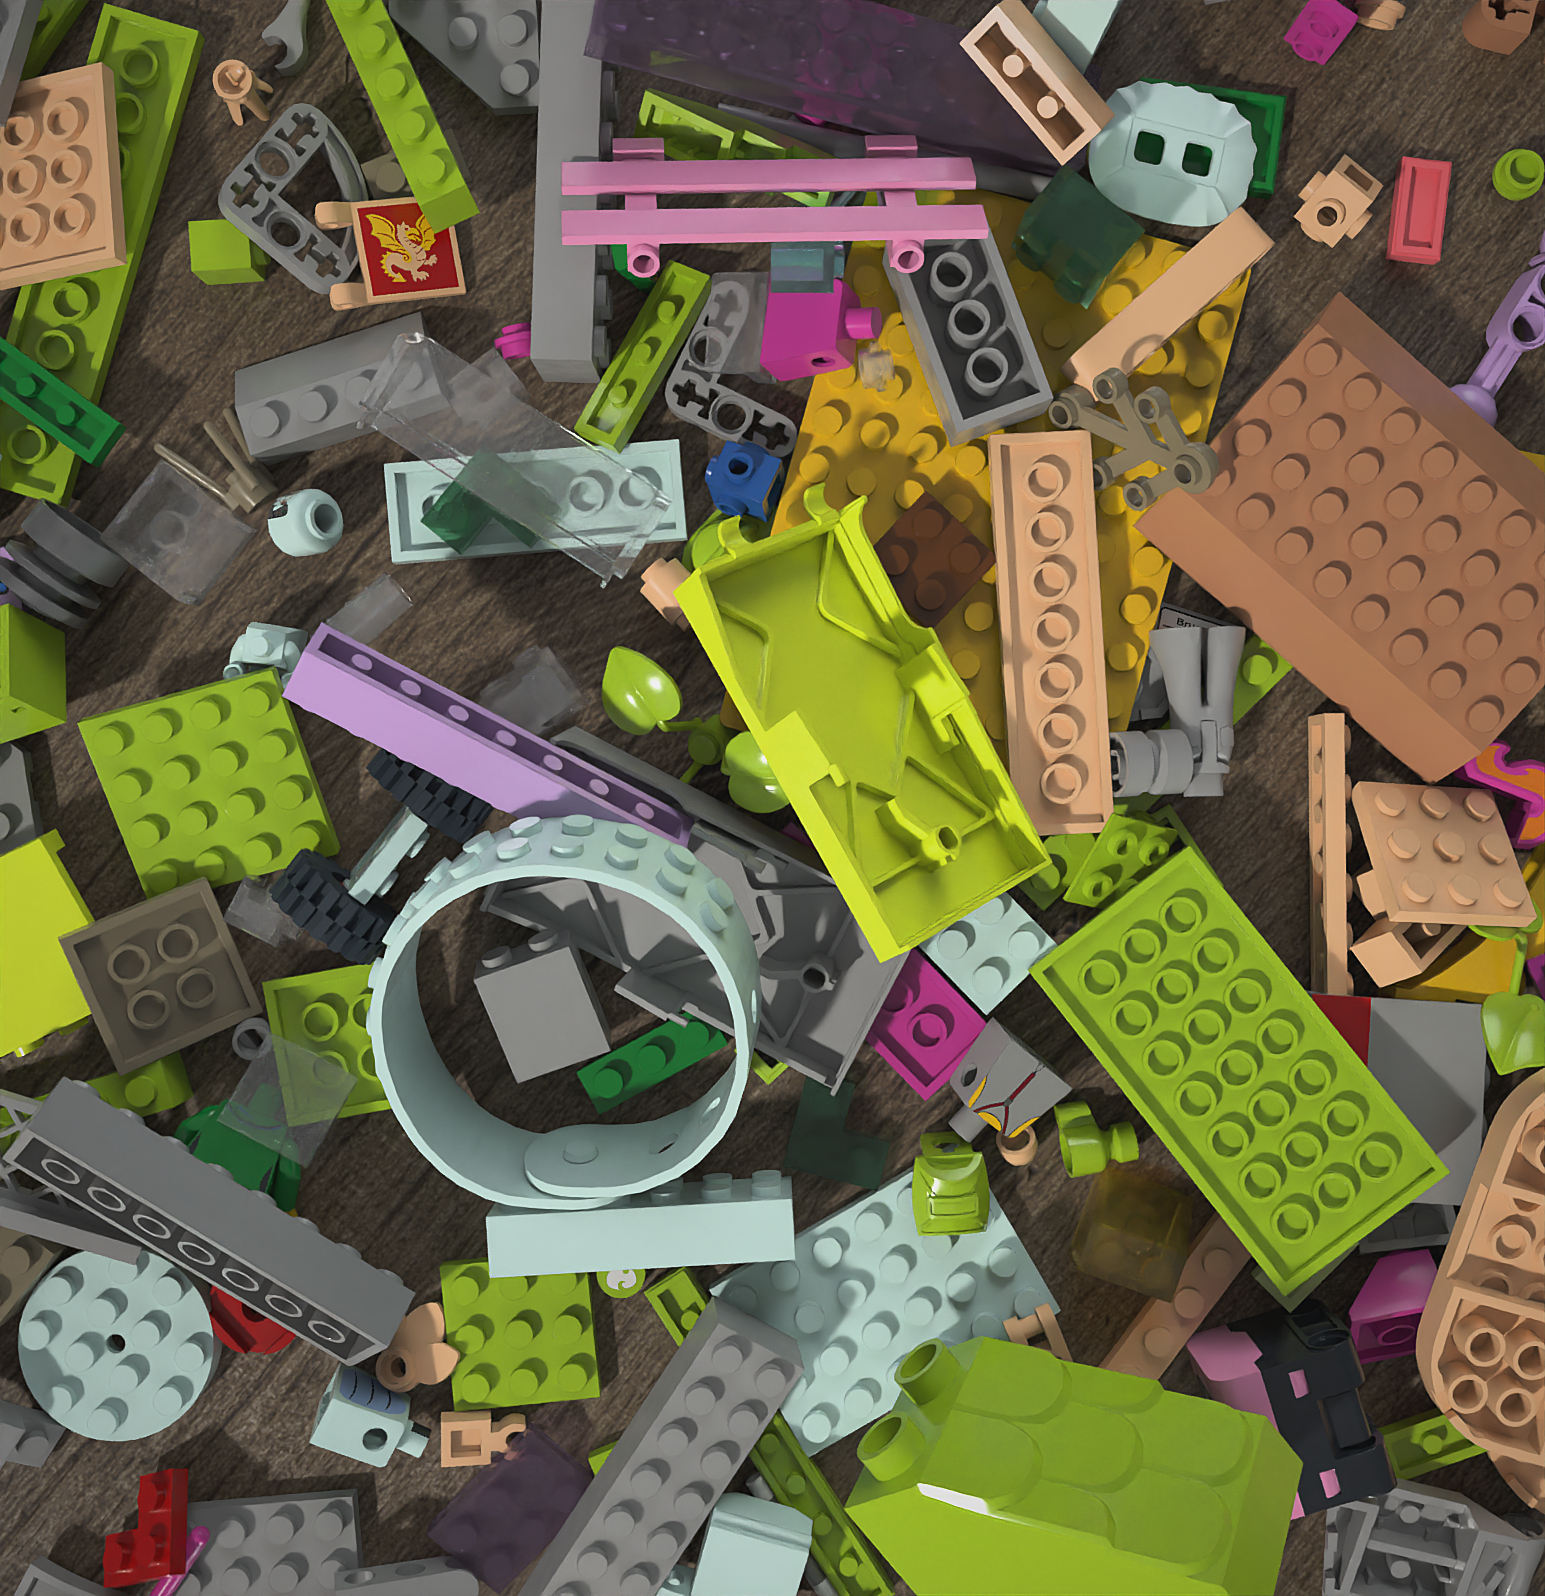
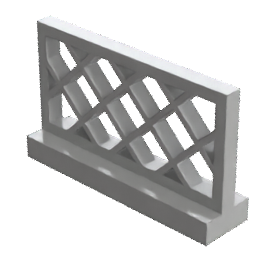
M0 1089V1105L7 1108L15 1122L0 1129V1138L18 1130L21 1132L42 1102ZM22 1112L30 1114L31 1116L25 1118ZM0 1150V1177L2 1176L4 1181L0 1180V1226L136 1265L144 1243L79 1204L71 1202L70 1199L47 1185L34 1190L21 1187L12 1172L18 1168L3 1160V1154ZM53 1191L55 1196L48 1195V1193Z

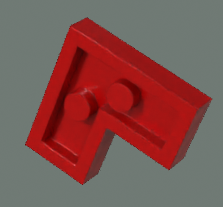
M172 1468L140 1476L137 1499L139 1508L138 1528L106 1535L105 1552L103 1555V1588L125 1587L186 1574L188 1469Z

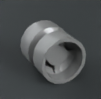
M1180 729L1148 730L1145 734L1141 731L1109 732L1113 797L1139 796L1142 792H1148L1153 795L1179 794L1188 788L1194 769L1193 753L1186 734Z

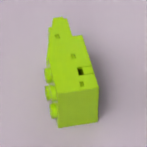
M9 603L0 606V744L67 722L65 633Z

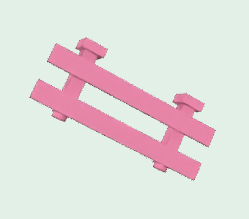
M865 135L864 157L859 159L664 161L663 138H612V162H561L562 195H625V210L561 211L562 245L627 244L628 271L642 278L650 277L657 271H660L659 244L885 240L890 267H895L902 273H912L917 271L924 263L923 249L924 240L988 238L989 228L983 205L917 206L914 190H975L977 180L971 157L917 158L918 145L915 135ZM876 191L879 206L657 209L656 194Z

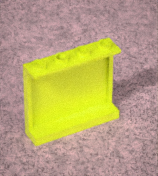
M56 829L0 855V1057L13 1051L17 1057L24 1056L45 1043L43 1037L58 1030L61 1036H65L80 1029L89 1022L87 1016L91 1014L57 937L90 924L95 920L56 853L65 846Z

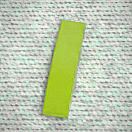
M651 88L645 90L633 138H663L664 154L678 161L840 159L800 140L750 120ZM765 192V194H767V195H769V196H771V197L774 196L776 193H778V192ZM835 192L781 193L810 207H830Z

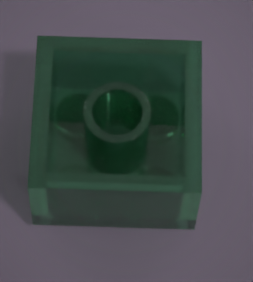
M1064 164L1025 210L1011 247L1016 250L1017 258L1025 267L1034 272L1040 270L1054 282V288L1061 297L1073 304L1079 302L1087 309L1124 266L1145 229L1067 164Z

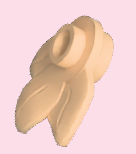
M427 1303L413 1310L407 1317L404 1315L389 1347L381 1351V1355L376 1363V1376L385 1388L396 1393H403L414 1389L419 1383L435 1385L445 1380L455 1370L459 1363L460 1352L453 1346L443 1342L446 1336L444 1309L440 1303ZM401 1358L405 1362V1374L401 1372L399 1367Z

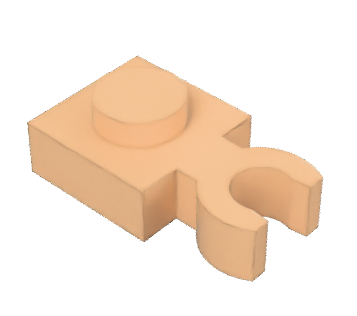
M491 1409L441 1412V1467L491 1464V1451H500L508 1457H520L526 1454L525 1438L512 1439L508 1437L512 1432L526 1431L525 1415L512 1413L504 1416L499 1422H491Z

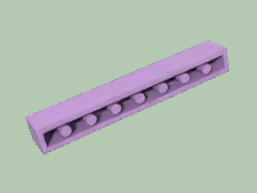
M322 622L303 651L282 694L283 697L300 705L303 709L316 713L347 729L353 735L376 744L395 754L398 758L436 775L448 784L457 786L490 803L496 809L503 810L519 819L526 817L544 819L577 814L587 815L595 819L635 824L674 844L687 848L691 834L690 830L694 822L693 818Z

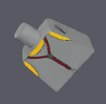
M992 1017L950 1077V1085L964 1102V1105L948 1123L969 1143L988 1123L1006 1137H1016L1065 1097L1073 1088L1051 1063Z

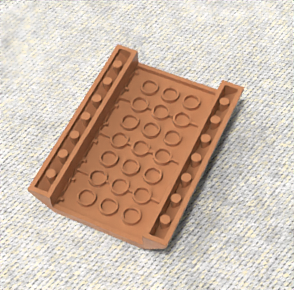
M1339 291L1302 332L1305 334L1208 444L1214 450L1219 460V472L1212 486L1199 494H1191L1185 492L1180 487H1176L1159 495L1156 502L1147 508L1133 524V527L1422 781L1431 786L1483 753L1545 686V473Z

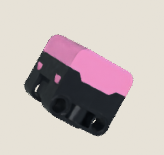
M1312 1298L1304 1299L1291 1313L1282 1306L1281 1308L1196 1333L1185 1343L1202 1398L1229 1405L1233 1409L1266 1416L1302 1460L1303 1467L1291 1520L1363 1498L1382 1496L1396 1488L1398 1483L1384 1437L1376 1428L1370 1415L1364 1411L1357 1387L1362 1385L1366 1379L1352 1333L1342 1323L1340 1318L1336 1317L1322 1301Z

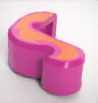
M1496 738L1483 753L1453 771V774L1456 778L1516 801L1514 808L1509 812L1504 826L1512 848L1531 849L1545 842V763L1532 759L1505 761V754L1510 751L1511 746L1506 741Z

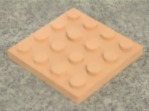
M99 62L20 81L6 127H0V290L127 264L113 70Z

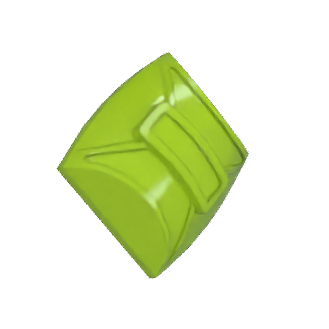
M956 1131L921 1134L920 1144L923 1155H916L912 1176V1206L918 1235L943 1236L986 1232L990 1208V1193L982 1151L973 1152L971 1142L969 1143L964 1140ZM941 1143L959 1144L958 1147L953 1148V1152L943 1153L942 1149L934 1147Z

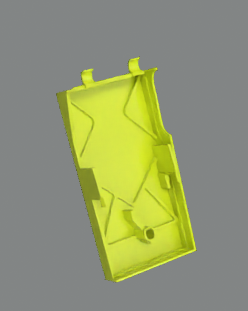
M823 482L808 488L804 493L803 503L811 518L810 521L755 543L747 542L742 537L739 530L740 515L721 521L718 526V538L726 554L698 567L673 591V594L879 962L882 963L914 948L1053 862L977 716L975 708L968 698L971 693L952 667L932 627L923 628L916 625L906 614L863 526L862 512L864 505L868 501L867 496H861L837 512L836 509L830 508L824 500L823 491L826 485Z

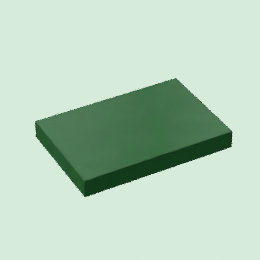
M1146 77L1139 78L1138 81L1149 84L1166 82L1175 87L1189 86L1197 92L1211 93L1221 102L1235 104L1239 114L1251 122V135L1257 147L1253 162V176L1248 185L1247 197L1271 198L1274 194L1287 96ZM1145 131L1139 132L1134 149L1135 159L1153 165L1160 164L1165 144L1164 138ZM1193 143L1186 144L1182 161L1183 171L1202 177L1207 176L1212 159L1211 149Z

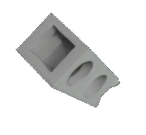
M460 1555L440 1556L334 1572L335 1596H478L479 1594L475 1566L470 1559Z

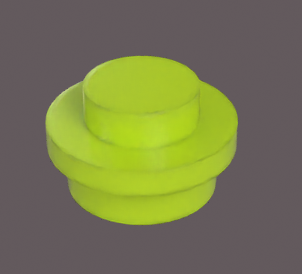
M1525 149L1511 150L1504 154L1493 168L1492 180L1494 187L1500 195L1509 200L1519 201L1527 199L1536 193L1543 183L1544 162L1534 151Z

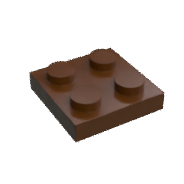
M925 491L873 546L905 612L923 628L932 627L934 629L996 563L995 554L928 491Z

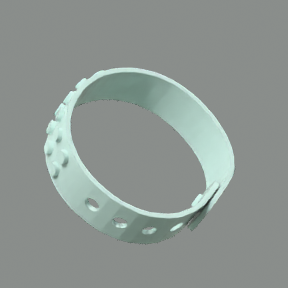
M580 814L544 819L526 817L493 834L490 831H484L467 841L462 847L464 851L452 862L446 857L438 862L424 878L426 883L416 893H412L400 915H397L382 940L383 943L387 944L384 958H376L368 979V987L374 988L371 1005L367 1012L366 1029L372 1039L376 1073L382 1082L394 1114L418 1150L443 1175L457 1185L485 1199L505 1205L540 1209L582 1210L604 1206L625 1195L640 1193L678 1178L697 1165L723 1138L736 1116L747 1082L761 1017L762 988L755 943L729 886L721 878L716 877L687 848L679 844H674L635 824L595 819ZM551 876L576 878L601 883L631 893L671 916L691 935L710 959L720 977L730 1003L734 1019L737 1055L727 1072L707 1094L690 1106L657 1120L622 1125H572L555 1129L546 1134L534 1133L514 1127L480 1107L451 1076L435 1049L421 1010L416 979V952L423 924L438 910L456 898L494 882L520 877ZM671 1143H674L670 1148L659 1153V1151H661L664 1147Z

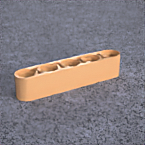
M1240 206L1078 349L1062 365L1060 371L1072 385L1077 384L1087 389L1096 406L1100 400H1098L1093 392L1092 383L1097 375L1114 367L1120 369L1128 378L1273 247L1275 242Z

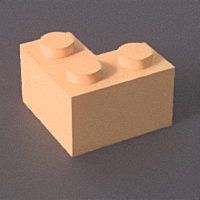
M1369 859L1351 876L1353 891L1376 922L1350 949L1380 988L1421 974L1467 926L1462 924L1389 921L1371 860Z

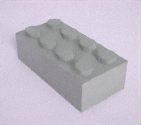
M989 224L987 239L924 240V263L915 272L902 273L895 267H890L886 245L882 260L951 447L1042 415L1054 399Z

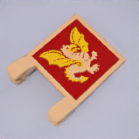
M415 196L350 203L321 202L316 205L314 216L319 230H335L353 225L363 283H339L331 286L329 297L334 310L340 311L366 305L466 294L455 226L453 225L435 234L420 209Z

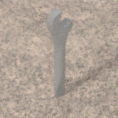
M288 0L276 20L262 32V38L269 47L275 44H282L287 47L285 60L275 65L283 77L291 76L301 71L307 62L309 52L306 39V22L311 0Z

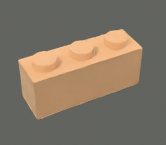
M1003 0L997 4L959 43L1062 166L1094 138L1115 116L1113 111L1021 0Z

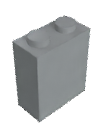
M553 929L540 932L531 937L527 944L510 949L508 946L494 948L486 952L481 957V960L477 961L473 980L517 1083L611 1051V1029L570 929L558 933Z

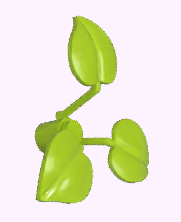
M616 646L610 651L602 683V702L609 718L619 728L634 735H645L652 731L656 725L664 732L691 730L692 733L688 738V751L694 762L679 779L680 781L688 784L704 765H713L722 759L721 772L724 775L731 776L728 786L729 794L734 802L744 809L756 813H770L790 803L750 730L739 733L738 730L725 727L720 722V714L709 717L705 722H702L699 717H695L691 721H667L677 716L683 706L681 692L673 678L658 664L637 651L622 646Z
M1532 898L1531 901L1537 918L1527 927L1467 925L1475 933L1495 941H1508L1514 938L1517 945L1509 992H1497L1488 996L1480 1011L1484 1042L1499 1075L1508 1074L1523 1068L1545 1066V1001L1532 994L1519 995L1528 945V938L1525 934L1538 932L1543 925L1542 913Z

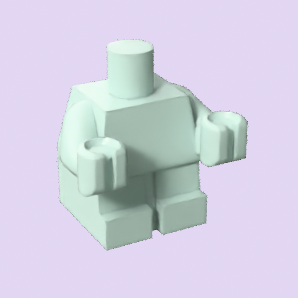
M251 622L247 626L246 634L239 636L232 647L229 665L223 671L224 679L248 673L246 670L247 665L251 672L276 666L285 690L306 648L308 632L300 629Z

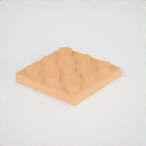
M1359 781L1354 786L1351 792V799L1389 921L1527 927L1537 918L1491 790Z

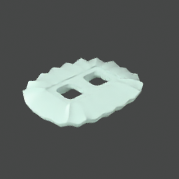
M1138 81L1128 87L1116 89L1106 102L1115 116L1090 140L1088 157L1093 182L1105 199L1124 211L1144 218L1190 227H1205L1222 222L1245 201L1248 185L1253 176V162L1257 147L1251 135V122L1239 114L1235 104L1221 102L1211 93L1197 92L1189 86L1175 87L1166 82L1149 84ZM1145 131L1164 138L1165 144L1160 164L1153 165L1135 159L1134 149L1139 132ZM1193 143L1211 149L1212 159L1207 176L1202 177L1183 171L1182 161L1186 144Z

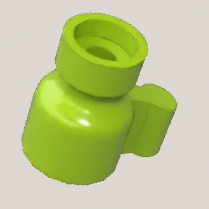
M1084 1100L1054 1105V1114L1059 1128L1061 1154L1067 1173L1071 1178L1100 1173L1106 1169L1108 1162L1113 1159L1119 1163L1138 1160V1142L1130 1121L1111 1124L1108 1130L1102 1131L1097 1126Z

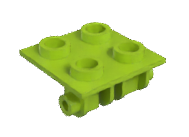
M1141 810L1138 811L1135 817H1126L1112 813L1063 899L1071 903L1105 909L1158 868L1167 857L1169 848L1179 832L1176 829L1154 824L1156 819Z

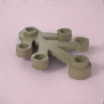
M1112 367L1097 375L1092 383L1095 396L1102 403H1113L1123 423L1096 411L1091 394L1083 386L1073 384L1054 395V399L1049 405L1048 413L1056 427L1068 430L1082 427L1125 448L1109 458L1100 456L1092 461L1095 491L1104 490L1116 482L1119 475L1148 460L1167 469L1152 478L1139 476L1124 486L1123 498L1126 504L1135 511L1144 510L1156 502L1159 495L1176 487H1180L1185 492L1191 494H1199L1210 488L1214 483L1215 477L1219 472V460L1216 453L1203 442H1189L1171 410L1170 398L1162 388L1150 387L1139 394L1134 400L1128 389L1127 377L1120 369ZM1156 422L1166 443L1155 438L1148 423Z

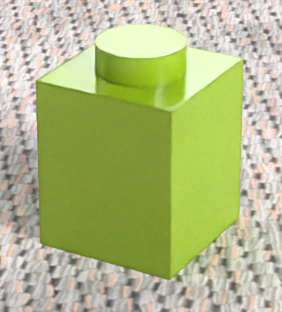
M227 219L188 221L191 270L207 285L266 281L264 265L270 264L271 256Z

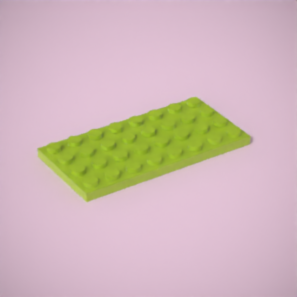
M1185 846L1027 969L1283 1296L1289 1294L1451 1173L1190 846Z

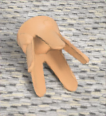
M226 60L219 64L213 73V85L217 94L223 97V101L227 103L234 122L238 126H242L244 123L240 104L247 106L262 121L269 120L270 112L255 90L259 89L270 94L273 93V88L257 78L255 73L249 70L241 61Z

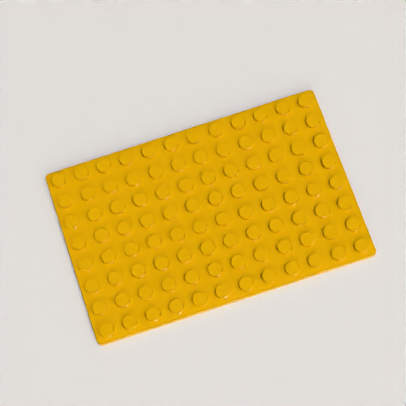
M975 188V190H914L917 206L983 205L986 219L1053 397L1058 392L1072 385L1060 371L1062 365L1192 249L1188 246L980 188ZM876 191L866 193L863 206H879ZM885 240L853 241L842 281L846 282L860 298L861 308H879L882 316L881 334L879 338L857 339L854 363L849 368L815 375L770 536L810 521L811 518L803 503L804 493L808 488L824 482L826 485L823 491L824 500L830 508L836 509L837 512L861 496H867L868 501L863 508L862 522L872 546L879 541L925 491H928L994 553L987 439L993 434L1072 430L1056 427L1049 417L1048 407L1042 415L951 447L882 264L886 242ZM1251 268L1127 378L1129 383L1128 389L1134 400L1139 394L1153 386L1162 388L1168 394L1171 401V410L1191 443H1205L1250 279ZM1100 401L1095 406L1096 411L1123 423L1113 403L1105 404ZM1156 422L1148 423L1155 438L1166 443ZM1078 427V428L1075 429V430H1086V429H1084V428H1082V427ZM1091 432L1092 461L1100 456L1109 458L1125 449ZM1150 460L1118 476L1116 482L1104 490H1094L1109 732L1127 731L1150 646L1149 631L1155 628L1173 562L1133 527V524L1147 508L1142 511H1135L1126 504L1123 498V488L1139 476L1152 478L1167 469ZM994 564L937 624L934 631L952 667L971 693L968 698L975 708L977 716L1007 772ZM908 615V617L911 619V621H913L916 625L920 626L916 621H914V620ZM726 690L719 715L721 724L738 731L749 730L728 690Z

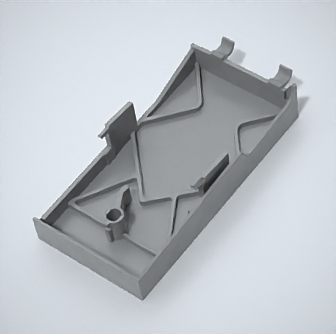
M576 726L552 737L549 741L550 744L694 819L687 849L710 869L716 877L721 878L729 886L755 943L760 967L762 1006L760 1025L754 1048L832 1088L830 1094L835 1096L911 949L885 962H879L821 856L814 849ZM530 876L488 884L484 893L485 898L479 910L491 912L539 932L553 929L558 933L570 929L577 947L627 972L615 986L614 991L665 1021L669 1019L686 1028L690 1019L678 1014L683 1009L735 1037L734 1019L730 1003L720 977L710 959L679 923L646 900L617 888L576 878Z

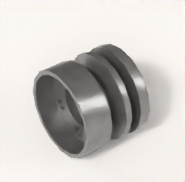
M41 498L21 524V527L37 545L32 548L26 544L10 540L4 548L18 563L0 556V581L10 588L12 594L35 611L46 617L55 618L73 628L82 629L90 616L76 602L92 609H97L101 604L100 598L86 583L90 579L98 584L113 588L131 564L132 559L125 551L94 527L56 503Z

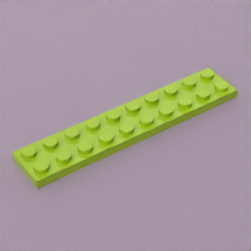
M104 3L86 66L102 62L114 72L127 264L21 286L6 338L11 344L97 406L205 42V38L197 30ZM0 399V454L2 455L0 461V488L38 500L45 498L61 507L68 508L82 457Z

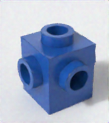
M729 440L726 441L720 456L715 454L711 458L705 474V482L708 485L713 502L720 511L732 517L737 515L743 517V514L764 522H768L786 480L781 459L770 456L766 449L755 443L744 442L743 445Z

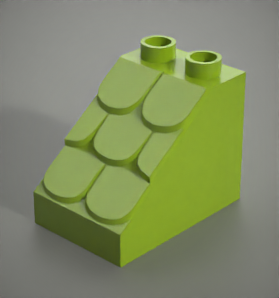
M982 1335L949 1348L940 1339L933 1338L921 1343L910 1351L900 1362L894 1374V1380L902 1390L890 1414L876 1422L867 1431L858 1445L857 1456L865 1466L847 1500L844 1510L917 1596H1273L1303 1467L1302 1460L1264 1415L1233 1409L1229 1405L1213 1400L1164 1390L1158 1380L1060 1360L1050 1352L1037 1347Z

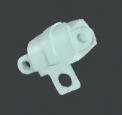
M738 1492L722 1493L711 1510L695 1569L675 1564L655 1596H796L809 1555L813 1521L792 1507Z

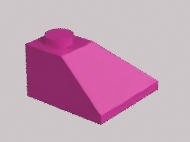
M1428 1249L1412 1252L1410 1250H1396L1378 1259L1350 1308L1346 1327L1352 1333L1361 1364L1416 1354L1418 1326L1438 1272Z

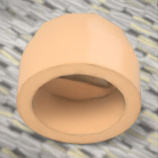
M1030 1125L1016 1137L1011 1138L998 1131L996 1143L1001 1156L1007 1162L1017 1166L1025 1165L1033 1160L1037 1154L1038 1142Z

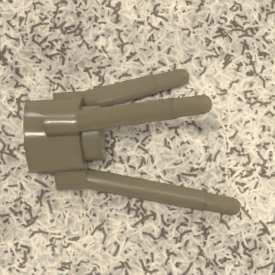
M225 408L223 415L249 462L244 463L212 422L207 421L204 423L206 432L235 468L225 479L230 485L229 490L160 443L154 445L155 452L220 497L233 512L242 507L250 515L268 503L279 491L273 483L276 480L262 462L250 456L241 424L230 408Z

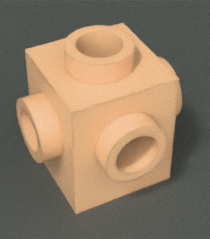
M1345 154L1327 176L1318 171L1298 196L1305 202L1294 217L1301 222L1302 230L1310 238L1317 242L1324 241L1333 248L1344 234L1353 239L1373 215L1367 208L1384 185Z

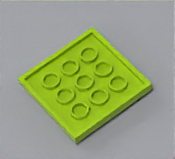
M276 666L85 717L77 723L147 899L203 876L207 878L210 887L215 888L287 868L301 849L304 850V848L310 849L312 852L321 853L324 857L339 853L341 846L289 701L282 696L284 687Z

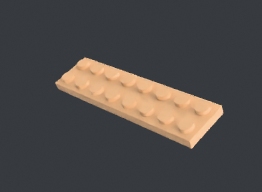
M1088 430L993 434L987 440L994 554L996 556L995 576L1007 774L1039 836L1100 833L1111 814L1114 813L1091 432Z

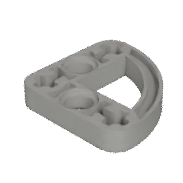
M299 103L292 105L282 114L226 178L218 195V205L221 213L229 222L309 289L320 294H330L331 286L345 283L359 260L353 225L344 227L339 248L286 203L280 195L318 151L326 159L337 180L343 202L368 201V194L358 161L340 131L319 109L310 104ZM305 122L310 124L312 127L310 135H304L296 144L295 149H293L287 142L291 139L296 126H301ZM264 153H275L281 156L287 165V173L282 176H272L266 173L259 162L260 156ZM252 180H254L260 187L255 191L250 205L245 204L241 208L237 207L233 203L236 194H243L250 186ZM279 222L291 225L297 232L298 243L289 247L280 245L272 237L271 226ZM308 241L313 247L301 262L296 257L301 254ZM329 260L334 265L332 274H327L322 278L316 273L319 266L318 263L322 264Z

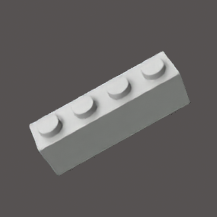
M421 311L235 371V409L250 456L267 466L452 407Z

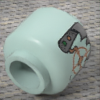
M304 489L287 493L276 499L269 510V533L274 543L284 553L297 557L325 553L335 547L342 537L344 525L341 510L337 502L328 493L319 489Z

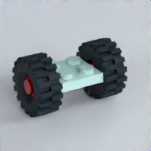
M383 748L378 751L366 769L370 771L369 774L378 780V783L384 789L390 791L392 796L399 802L404 803V805L353 870L350 872L346 868L343 869L339 867L337 862L330 858L326 859L321 853L312 852L310 849L304 848V850L301 849L269 889L273 901L280 905L279 908L284 914L293 918L292 921L298 927L305 928L310 932L309 935L312 938L324 942L328 949L335 953L339 951L344 958L352 962L355 959L361 965H371L387 945L382 940L397 914H395L396 911L391 905L384 902L385 899L382 896L398 877L399 873L395 870L403 856L406 854L413 858L426 843L430 836L426 832L429 825L434 828L437 827L443 834L450 838L453 837L460 843H466L495 809L490 803L457 786L448 784L436 775L398 758L395 754Z

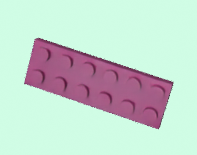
M792 820L779 831L817 851L813 842ZM914 947L911 949L865 1040L927 1101L950 1079L988 1022Z

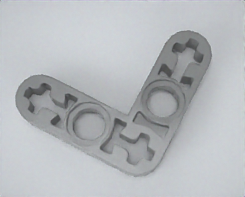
M734 282L722 283L715 287L709 295L667 382L665 389L667 405L678 418L725 441L729 440L743 445L744 442L755 443L766 449L770 456L784 461L793 454L798 438L797 429L793 422L786 416L720 385L721 379L752 316V301L747 289ZM732 296L739 298L738 305L742 313L733 312L729 316L725 324L726 332L733 333L732 337L729 338L718 328L706 325L708 321H711L716 327L718 326L722 318V307L718 304L719 301L729 302ZM704 339H714L723 347L722 357L714 364H704L695 356L696 346ZM689 384H693L696 386V396L708 403L711 393L718 395L711 404L709 419L706 420L700 417L705 412L704 406L689 401L686 407L679 406L680 399L675 391L678 388L686 390ZM727 404L740 406L746 414L745 422L738 429H725L717 420L718 412ZM757 414L763 417L759 421L760 428L768 432H774L777 426L784 429V439L789 443L786 446L778 444L774 450H770L767 448V438L754 431L753 441H749L744 437L752 429L754 415Z

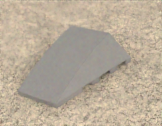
M1396 1478L1398 1483L1396 1488L1385 1495L1363 1498L1327 1509L1322 1596H1483L1488 1588L1494 1591L1505 1576L1502 1568L1513 1553L1520 1555L1529 1543L1525 1534L1463 1494Z

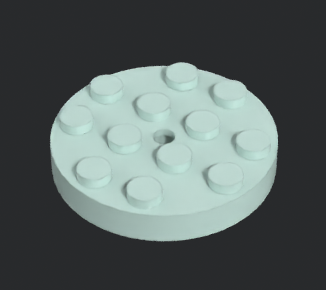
M143 1244L136 1265L84 1250L74 1253L59 1263L42 1278L33 1290L24 1308L19 1326L18 1353L23 1376L34 1398L61 1425L73 1432L97 1440H135L147 1437L170 1426L200 1398L211 1382L219 1363L222 1341L215 1334L209 1317V1312L212 1310V1295L210 1296L211 1288L207 1281ZM112 1334H119L124 1338V1349L115 1345L112 1340Z

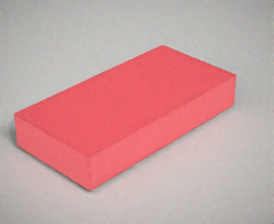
M1405 156L1397 162L1386 260L1435 265L1440 261L1452 162Z

